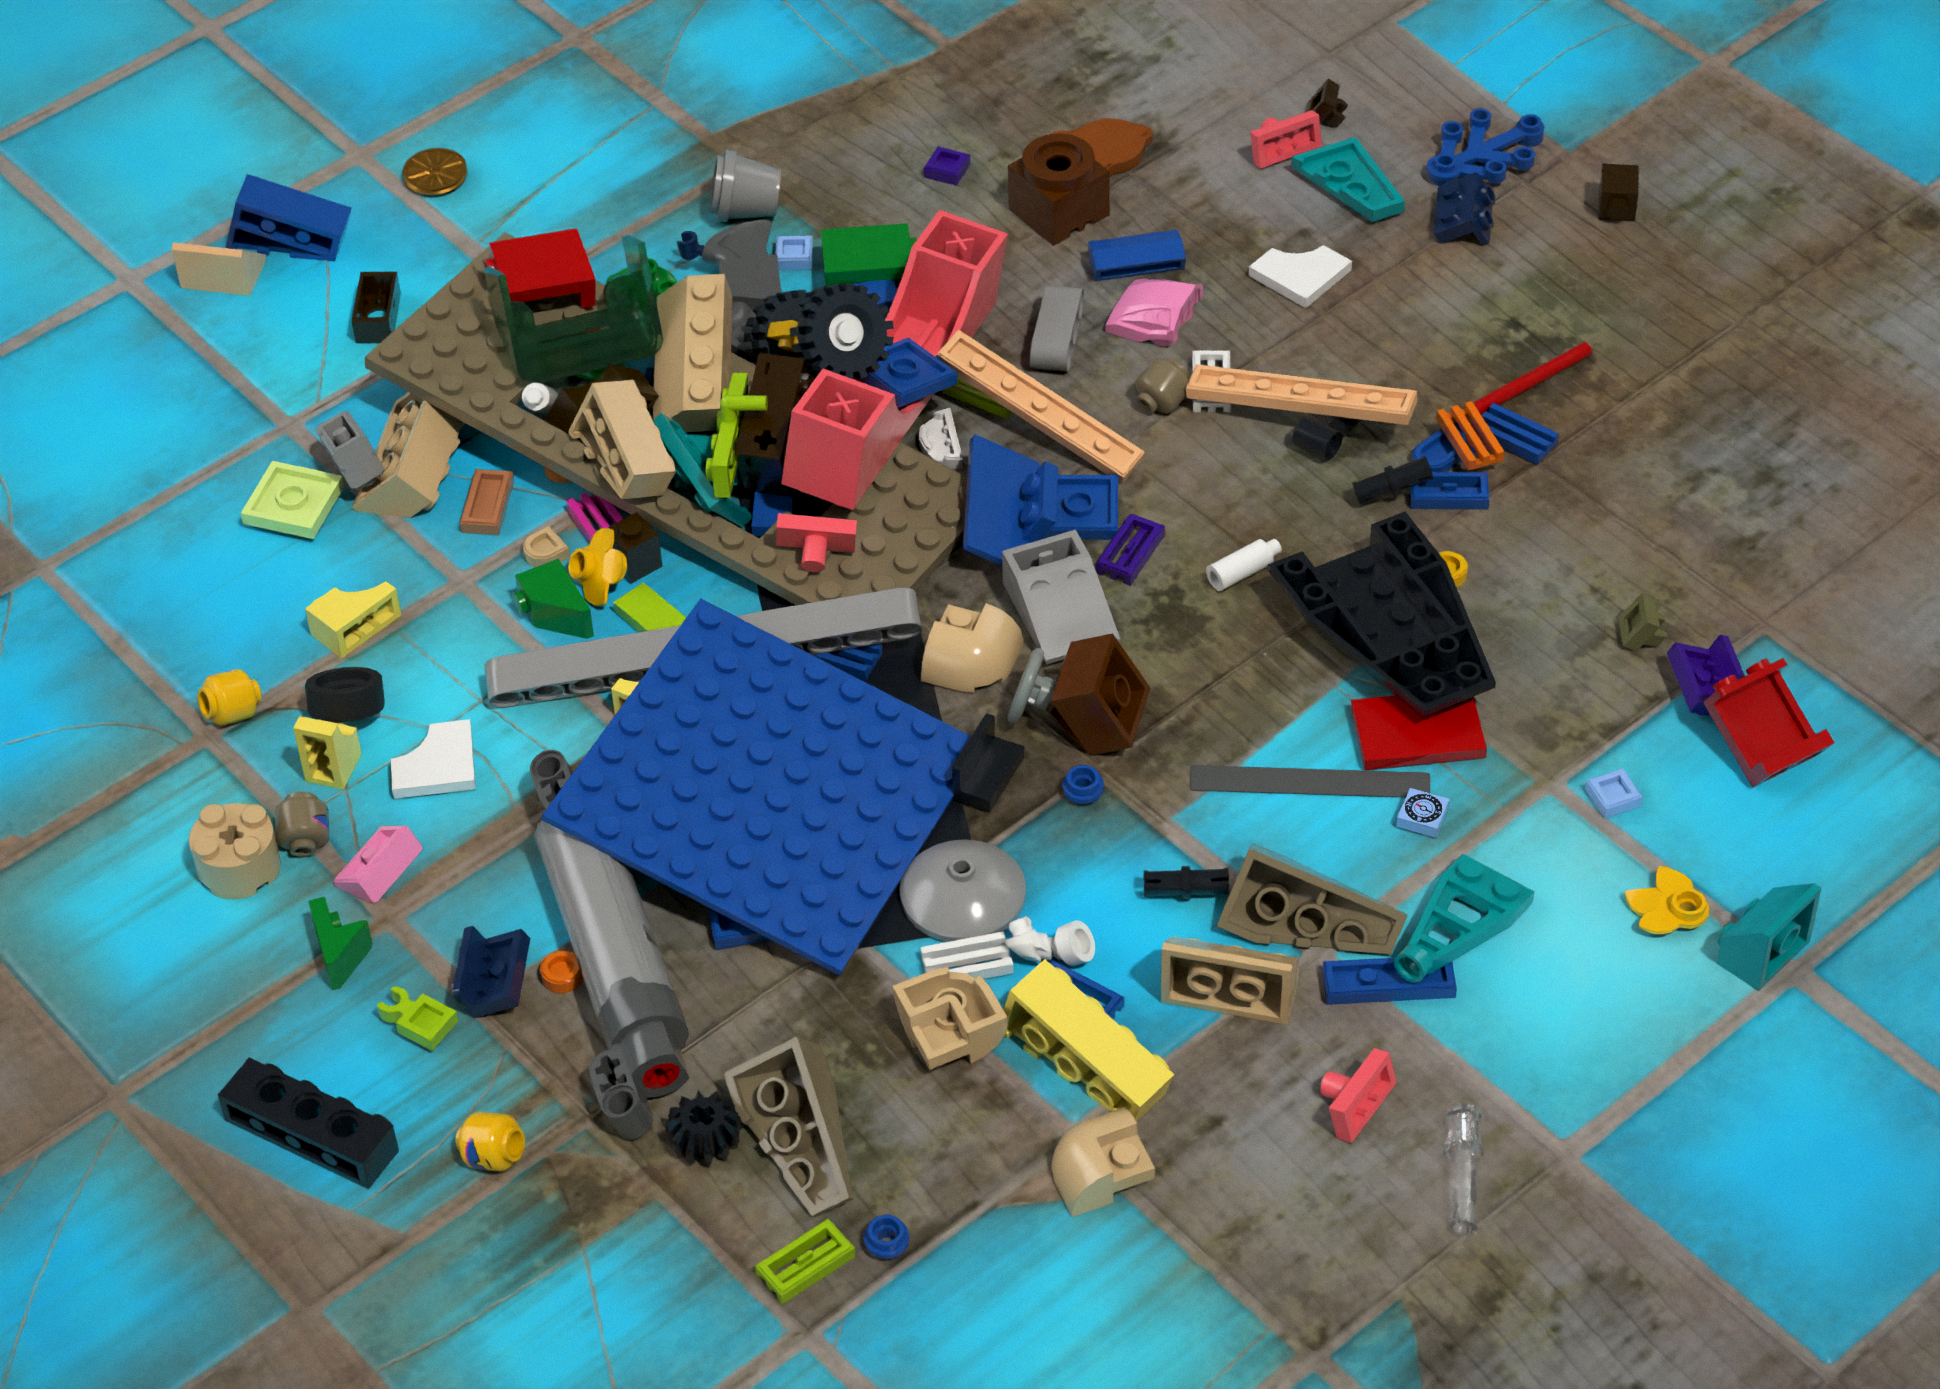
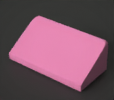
M380 826L336 876L333 884L337 888L360 899L376 903L422 851V845L408 826Z

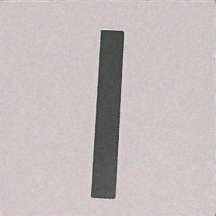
M1191 766L1190 789L1199 791L1406 797L1409 789L1413 788L1430 793V774L1426 772Z

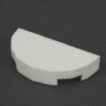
M947 408L933 413V418L920 427V450L922 454L951 469H963V457L951 409Z

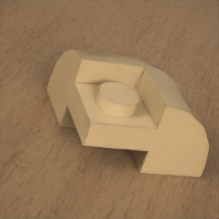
M987 603L981 613L948 604L940 622L934 621L929 633L922 661L921 681L974 693L975 687L990 685L996 681L1003 683L1011 673L1023 647L1021 629L1012 617L1001 609Z
M949 967L931 970L892 986L895 1004L905 1032L913 1048L917 1047L929 1070L963 1056H967L970 1064L985 1057L997 1047L1006 1034L1008 1017L991 987L980 975L975 978L966 973L949 972Z
M1126 1108L1080 1122L1065 1131L1055 1148L1051 1163L1054 1182L1071 1217L1112 1204L1114 1192L1155 1179V1167L1137 1134V1122Z

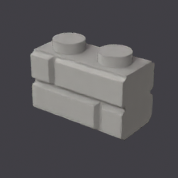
M343 411L318 425L315 431L350 488L367 487L377 480V476L383 474L382 472L385 470L349 411Z

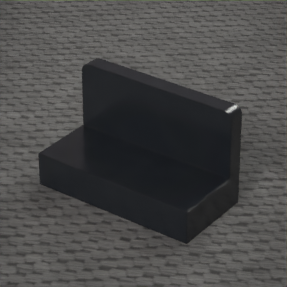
M985 714L952 767L953 800L991 812L1024 759V746L995 737L994 715Z

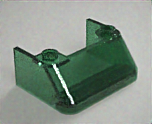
M630 235L621 236L629 273L615 276L606 283L603 291L606 309L540 325H535L533 313L526 304L510 300L506 275L493 267L484 268L495 324L513 368L521 379L530 384L544 383L606 368L609 364L619 365L648 358L659 351L663 342V334L645 242Z

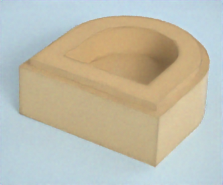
M550 526L533 533L524 541L525 560L532 567H538L556 559L563 562L570 558L569 547Z

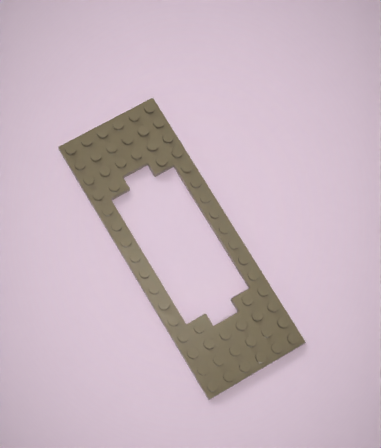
M505 232L496 241L514 239L515 237ZM489 247L365 356L366 369L631 515L637 512L649 525L795 605L905 587L916 591L959 545L964 537L967 477L902 442L894 450L854 510L833 503L820 516L857 520L855 553L827 550L825 569L819 572L807 571L801 567L803 548L776 546L777 521L761 538H758L716 514L705 511L701 506L668 488L661 496L621 499L600 473V469L603 466L596 458L589 459L586 456L584 449L587 446L577 438L573 439L566 432L517 406L522 401V393L525 387L531 383H537V375L522 368L521 365L550 339L575 352L601 327L655 355L656 312L596 281V306L581 308L576 293L516 303L515 318L507 319L503 306L497 307L493 295V284L495 283L494 281H488L485 274L484 259L490 258ZM731 352L730 381L732 373H748L750 391L756 365Z

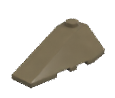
M1251 842L1216 926L1255 943L1288 944L1308 948L1323 947L1343 951L1391 955L1408 914L1290 858Z
M796 1036L723 1073L732 1102L735 1105V1112H738L741 1121L748 1125L760 1142L758 1144L763 1151L773 1158L783 1172V1178L811 1216L817 1217L853 1200L835 1086L821 1045Z

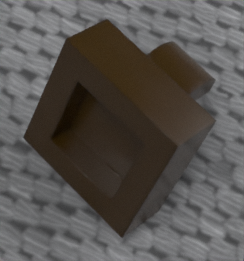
M1327 79L1310 98L1307 112L1311 110L1319 115L1320 124L1325 120L1329 125L1338 127L1345 119L1342 113L1348 104L1342 99L1337 98L1340 85L1330 79Z

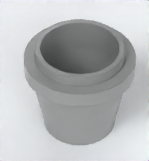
M725 149L723 156L717 155L710 213L716 214V221L727 222L728 219L775 217L780 191L781 169L736 155L734 150Z

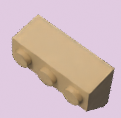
M1171 936L1163 942L1161 1003L1288 1025L1298 985L1299 958L1286 956L1281 953H1267L1244 949L1236 945L1227 946L1204 942L1195 938L1186 939Z

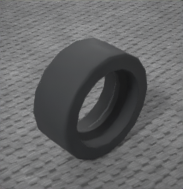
M341 667L325 670L314 674L305 683L308 714L316 720L334 723L361 720L376 715L383 710L385 705L382 675L370 668Z

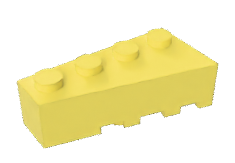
M1044 959L1010 990L1003 1009L1008 1017V1025L1004 1037L1008 1039L1014 1034L1026 1042L1023 1050L1036 1060L1044 1055L1053 1061L1059 1076L1069 1083L1079 1081L1084 1083L1088 1096L1110 1112L1126 1108L1137 1122L1167 1093L1175 1075L1170 1071L1167 1063L1160 1056L1151 1054L1144 1048L1129 1028L1119 1025L1107 1015L1102 1005L1095 998L1086 996L1072 983L1069 975L1062 969L1055 968Z

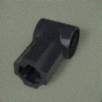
M1307 414L1297 424L1292 442L1324 461H1330L1340 449L1343 437L1362 420Z

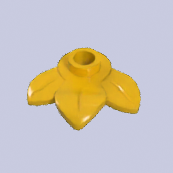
M601 528L596 531L589 546L576 549L572 553L568 564L570 576L583 585L585 599L595 606L606 605L609 586L619 583L624 578L628 566L625 554L613 549L614 530L609 528Z
M1658 867L1656 887L1625 891V898L1631 910L1642 916L1639 928L1649 933L1668 934L1680 927L1685 929L1697 928L1702 926L1709 916V905L1704 895L1694 889L1691 879L1668 867Z

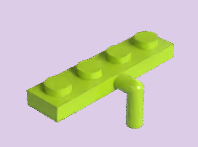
M732 373L729 388H723L720 400L721 411L717 413L718 434L712 435L711 442L713 458H707L706 479L708 482H713L714 496L719 498L731 497L738 465L734 453L745 411H767L768 409L767 396L749 395L748 373Z

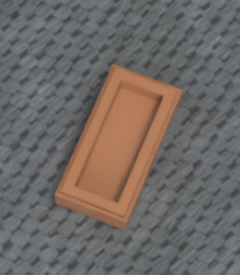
M475 469L460 521L461 533L500 535L514 485L513 471Z

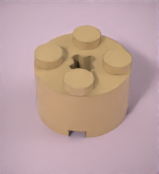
M244 803L210 804L200 811V818L194 823L190 831L189 845L198 878L202 885L204 884L210 888L212 894L224 899L247 898L257 894V888L267 881L270 885L276 879L281 867V858L272 822L263 806Z

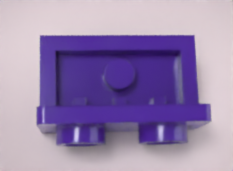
M1719 635L1709 649L1675 642L1667 652L1674 674L1691 713L1711 716L1703 702L1715 693L1712 686L1733 674L1737 680L1745 677L1731 641L1725 635Z

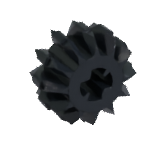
M698 1089L695 1099L691 1100L681 1096L679 1107L670 1108V1113L668 1114L669 1122L666 1127L667 1140H670L676 1157L686 1156L691 1166L699 1159H704L705 1163L710 1167L713 1158L716 1156L727 1161L729 1149L738 1148L742 1124L741 1117L738 1116V1112H735V1105L731 1099L721 1101V1096H719L717 1091L709 1097H704Z

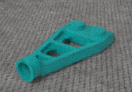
M1462 853L1440 876L1408 945L1394 959L1396 971L1409 982H1420L1427 974L1430 975L1511 927L1531 906L1535 891ZM1454 898H1458L1487 915L1474 923H1469L1447 910L1451 901ZM1437 925L1458 938L1446 946L1429 937L1428 934Z

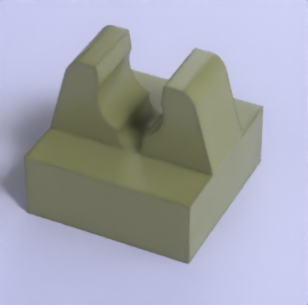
M1642 593L1618 617L1623 647L1633 651H1637L1643 644L1657 647L1668 637L1667 632L1659 629L1665 622V617L1657 612L1655 598Z

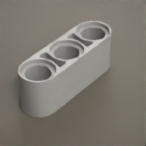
M1046 285L1031 344V368L1069 371L1083 313V288Z

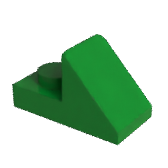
M325 897L309 900L312 919L332 990L340 989L372 948L373 943L368 921L362 920L342 926L338 911L329 913Z

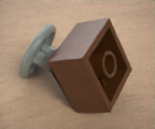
M1113 633L1071 642L1056 680L1038 675L1044 651L1041 648H1035L1029 657L1007 717L1008 722L1013 725L1017 724L1026 704L1044 711L1046 709L1054 720L1089 755L1132 748L1151 688Z

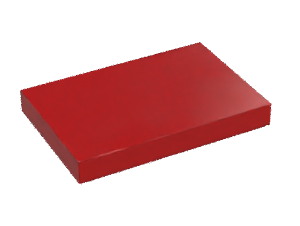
M1396 696L1351 700L1350 710L1364 770L1486 758L1487 746L1474 697L1427 716L1419 714Z

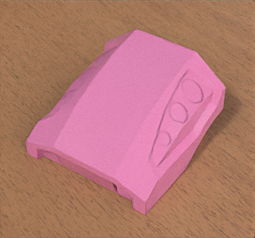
M1137 279L1128 286L1112 310L1105 325V332L1136 342L1150 340L1158 346L1172 345L1178 339V329L1180 326L1192 318L1193 306L1203 296V285L1172 280Z

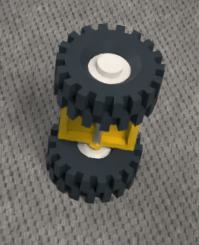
M842 283L823 286V288L815 289L809 293H806V290L776 293V295L764 298V304L755 306L752 311L756 314V317L747 319L745 326L752 327L751 333L744 334V342L751 341L752 348L747 349L746 353L748 358L755 357L757 360L759 353L804 358L808 374L813 375V381L822 369L851 379H862L868 376L867 373L876 372L881 367L877 362L885 361L890 353L883 349L884 346L893 345L894 337L887 336V329H894L893 320L885 321L884 315L890 313L887 306H878L876 303L881 298L876 293L867 294L869 288L863 285L854 286V283Z

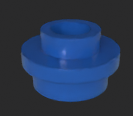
M1089 765L1073 767L1063 780L1064 795L1075 803L1087 804L1094 802L1101 797L1104 791L1103 778L1095 768Z
M881 1215L874 1218L866 1228L864 1244L868 1252L877 1258H895L907 1249L909 1245V1231L899 1218L893 1215ZM883 1238H892V1239H893V1240H890V1241H881V1239H883Z

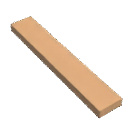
M959 329L937 353L936 358L958 373V377L1105 474L1118 475L1119 483L1123 484L1143 460L1145 451Z
M1196 365L1186 386V398L1408 425L1417 404V391Z

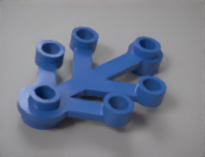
M1484 108L1474 109L1470 113L1469 126L1471 133L1467 150L1455 155L1456 144L1462 140L1463 126L1456 121L1445 122L1441 129V140L1443 141L1441 153L1433 156L1427 162V173L1430 176V180L1440 186L1449 180L1458 179V177H1464L1477 172L1481 179L1491 183H1500L1506 178L1507 166H1514L1520 170L1531 169L1534 166L1535 151L1530 147L1542 143L1544 136L1543 122L1538 116L1527 114L1522 116L1516 123V128L1483 142L1485 132L1491 125V113ZM1517 142L1523 145L1516 148L1514 153L1499 151ZM1473 162L1486 163L1485 167L1470 165Z

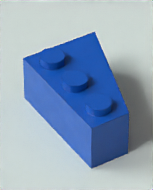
M247 174L235 202L226 248L257 250V253L266 254V256H269L270 251L290 253L291 258L335 261L346 233L352 208Z

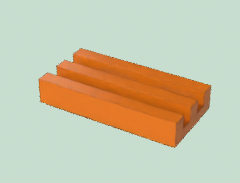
M1472 401L1466 402L1464 409H1460L1458 405L1452 406L1449 413L1445 409L1437 410L1436 421L1468 471L1504 460L1505 451ZM1453 422L1458 423L1465 434L1466 441L1470 447L1474 448L1479 458H1475Z

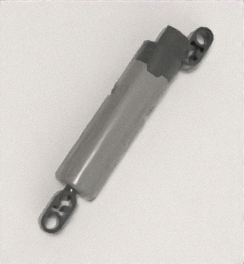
M550 749L536 755L530 765V773L540 802L545 810L573 773L563 754L557 750ZM541 820L537 824L534 834L536 844L578 965L582 969L583 979L608 1049L596 1055L591 1061L589 1067L590 1078L600 1107L619 1136L630 1140L640 1138L647 1133L653 1122L652 1112L646 1097H659L672 1093L682 1087L690 1078L680 1052L689 1037L688 1027L662 955L656 945L650 922L629 866Z

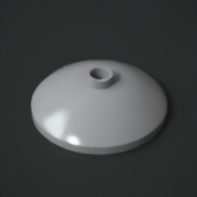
M952 840L939 843L924 850L913 859L900 882L901 906L908 920L924 934L945 942L1005 931L1009 927L1010 922L1017 920L1026 900L1025 877L1018 863L1004 850L989 843L976 840Z

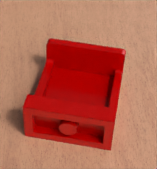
M577 228L489 243L490 258L484 259L485 274L488 281H494L495 283L493 284L495 304L497 307L503 306L507 319L515 318L516 303L576 293L581 308L596 306V279Z
M1767 658L1747 668L1745 671L1748 675L1738 680L1734 674L1722 679L1712 686L1715 693L1703 702L1752 788L1820 755L1835 743L1827 729L1816 734L1781 676V670L1787 666L1784 658L1771 664Z

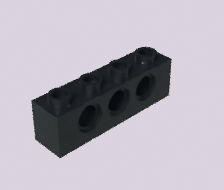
M249 1057L218 1094L225 1121L368 1190L399 1152L394 1126L387 1118L379 1114L371 1115L362 1111L346 1098H335L320 1091L310 1081H299L292 1078L271 1063L263 1064Z

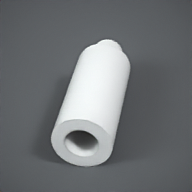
M531 383L523 390L522 401L527 408L539 413L548 414L558 393L546 385Z
M1258 539L1207 566L1206 574L1214 589L1222 591L1268 567V564L1274 562L1273 556L1281 553V546L1276 539L1268 542Z

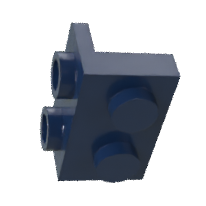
M1477 172L1459 179L1449 180L1438 186L1434 235L1440 244L1472 232L1481 245L1490 243V230L1494 226L1492 205L1495 204V194L1488 183L1484 184Z
M474 926L464 928L455 979L452 983V994L474 1018L519 1006L530 937L522 929L485 939Z

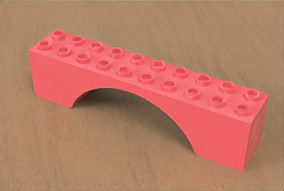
M939 210L911 248L900 285L889 310L890 313L887 314L885 321L893 320L894 329H887V336L894 337L893 343L909 337L936 357L937 353L958 329L972 338L995 305L1008 233ZM822 369L791 412L781 484L832 502L835 505L854 510L933 394L898 407L895 394L870 386L861 379H851Z

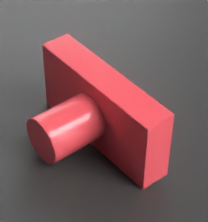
M1313 110L1282 121L1273 117L1268 118L1262 123L1260 129L1250 132L1253 163L1260 169L1292 158V156L1322 147L1319 115Z
M778 513L776 546L803 548L801 567L807 571L819 572L825 569L827 550L855 553L857 520Z
M1374 1048L1352 1078L1333 1071L1327 1072L1323 1077L1320 1091L1322 1096L1334 1100L1329 1107L1337 1139L1352 1143L1397 1084L1389 1052Z

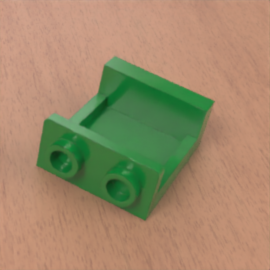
M908 223L821 229L825 286L902 279L911 248L917 241V237L910 238Z

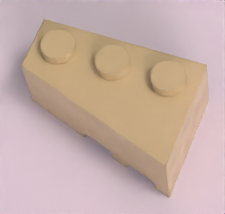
M635 381L592 383L568 433L573 439L580 438L587 446L584 449V453L589 459L596 458L603 466L600 469V473L621 499L663 495L676 472L675 464L672 457L666 451L661 440L659 428L654 425L647 409L646 400L640 394Z

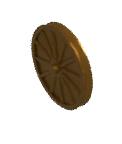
M431 148L420 151L411 156L404 164L403 176L405 184L411 190L424 195H439L450 192L459 187L466 179V161L456 151L446 148Z

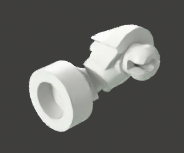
M1028 917L1014 920L1009 924V930L1013 937L1006 939L1005 943L1008 948L1023 959L1041 963V959L1052 960V957H1056L1057 960H1063L1070 966H1077L1091 961L1095 955L1094 937L1088 926L1082 921L1076 920L1061 925L1054 937H1048L1046 933H1038L1036 929L1033 930L1031 919Z

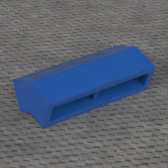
M1178 230L1088 242L1089 263L1092 267L1095 282L1183 270L1185 268L1186 255Z

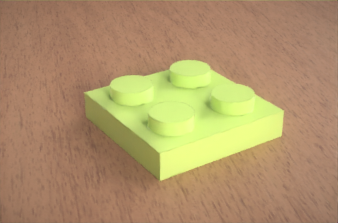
M272 461L241 511L242 522L250 526L314 539L345 487L343 476Z

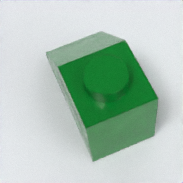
M559 559L515 575L517 592L513 593L515 605L521 615H528L534 627L585 639L594 636L590 608Z

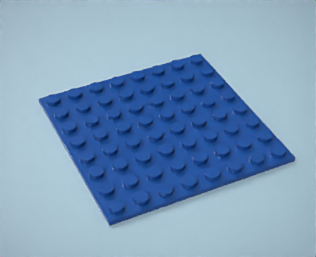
M700 598L542 814L541 820L840 976L900 883L909 865L917 856L951 803L954 796L952 767L971 736Z

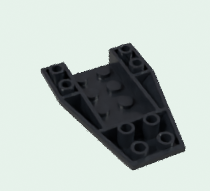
M1406 511L1371 524L1370 544L1368 547L1314 567L1303 551L1268 564L1269 573L1307 623L1393 695L1423 716L1430 715L1495 688V679L1447 563Z

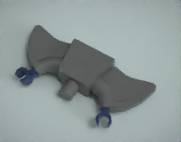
M764 219L732 226L712 236L705 246L699 245L695 232H682V241H677L680 256L685 260H692L702 256L703 261L713 264L718 268V274H725L733 296L731 352L756 362L757 359L755 357L748 358L746 353L747 349L752 348L751 341L744 342V334L751 333L752 327L745 326L747 319L756 317L752 310L756 305L764 304V298L781 293L777 255H768L766 249L771 232V222Z

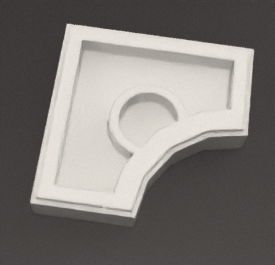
M1324 245L1313 251L1300 254L1285 253L1271 248L1249 266V277L1307 308L1352 271V261Z
M470 719L429 724L427 737L418 748L407 755L391 759L394 799L476 789Z

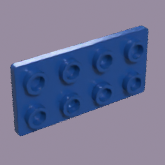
M973 435L969 442L963 537L964 550L1002 566L1003 550L1041 540L1056 523L1058 466L1046 461L1040 466L1037 461L981 436Z

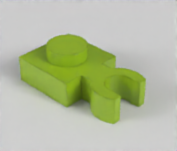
M393 986L390 989L393 1001L398 1004L394 1006H388L383 1002L377 1004L381 1019L389 1023H396L399 1034L431 1051L437 1047L459 1022L456 1010L423 993L414 1002L409 999L407 991L398 986Z

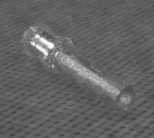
M1458 1103L1447 1107L1444 1111V1122L1448 1126V1139L1444 1142L1443 1153L1447 1160L1450 1161L1448 1230L1457 1236H1468L1467 1225H1469V1233L1471 1235L1477 1231V1162L1481 1159L1484 1152V1145L1479 1140V1127L1484 1122V1112L1476 1105Z

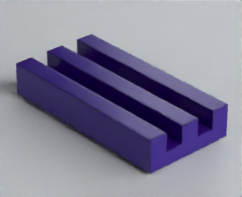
M1129 514L1096 562V573L1103 576L1106 571L1110 573L1109 578L1116 581L1120 576L1124 578V584L1131 586L1165 536V526ZM1136 526L1141 527L1134 538L1127 544L1126 550L1117 563H1113L1112 561Z

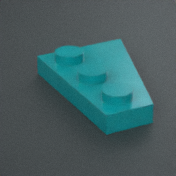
M1356 137L1292 156L1291 167L1371 222L1404 212L1405 200Z
M660 413L653 419L654 425L659 428L661 440L668 455L672 454L678 462L675 465L676 472L687 484L692 483L698 491L694 495L696 501L705 511L709 513L714 511L743 527L753 516L746 507H740L730 501L729 498L714 496L713 482L707 481L706 469L703 467L706 465L707 458L678 422Z

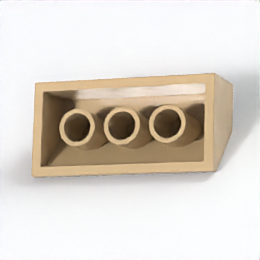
M725 274L686 276L657 296L654 390L659 397L653 405V419L660 413H663L678 422L685 432L717 430V413L721 411L720 400L723 388H729L733 296Z
M407 392L395 401L375 449V453L385 470L382 472L383 474L376 477L377 480L373 484L359 489L352 509L357 512L411 518L422 509L429 510L439 498L438 486L450 469L448 460L460 443L458 434L465 423L410 392Z

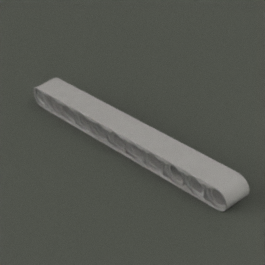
M905 587L737 615L740 619L811 655L908 639L922 631L916 592L911 588ZM681 625L492 658L484 664L489 704L498 708H507L611 690L619 678L640 682Z

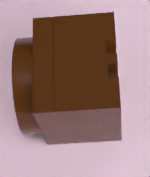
M1069 134L1041 136L1026 146L1022 158L1008 165L1009 210L1050 244L1055 246L1069 238L1070 231L1075 229L1080 232L1084 230L1085 223L1093 225L1110 216V171L1095 160L1094 151L1085 140Z

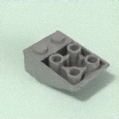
M1076 530L1002 551L1003 585L1036 647L1044 651L1043 660L1046 665L1063 660L1070 643L1073 641L1113 633L1120 643V636L1091 556Z

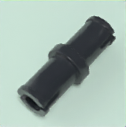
M1423 456L1420 459L1393 468L1391 465L1385 467L1383 473L1359 482H1353L1352 485L1360 506H1363L1365 503L1392 493L1394 497L1402 494L1401 490L1434 478L1426 456Z
M1181 866V870L1143 871V880L1145 882L1144 897L1182 895L1183 899H1191V895H1229L1228 868L1191 870L1190 866Z

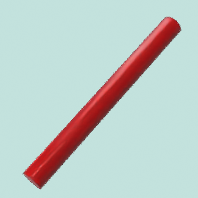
M1583 342L1473 403L1482 415L1485 411H1489V407L1493 403L1501 405L1592 354V349L1587 342Z

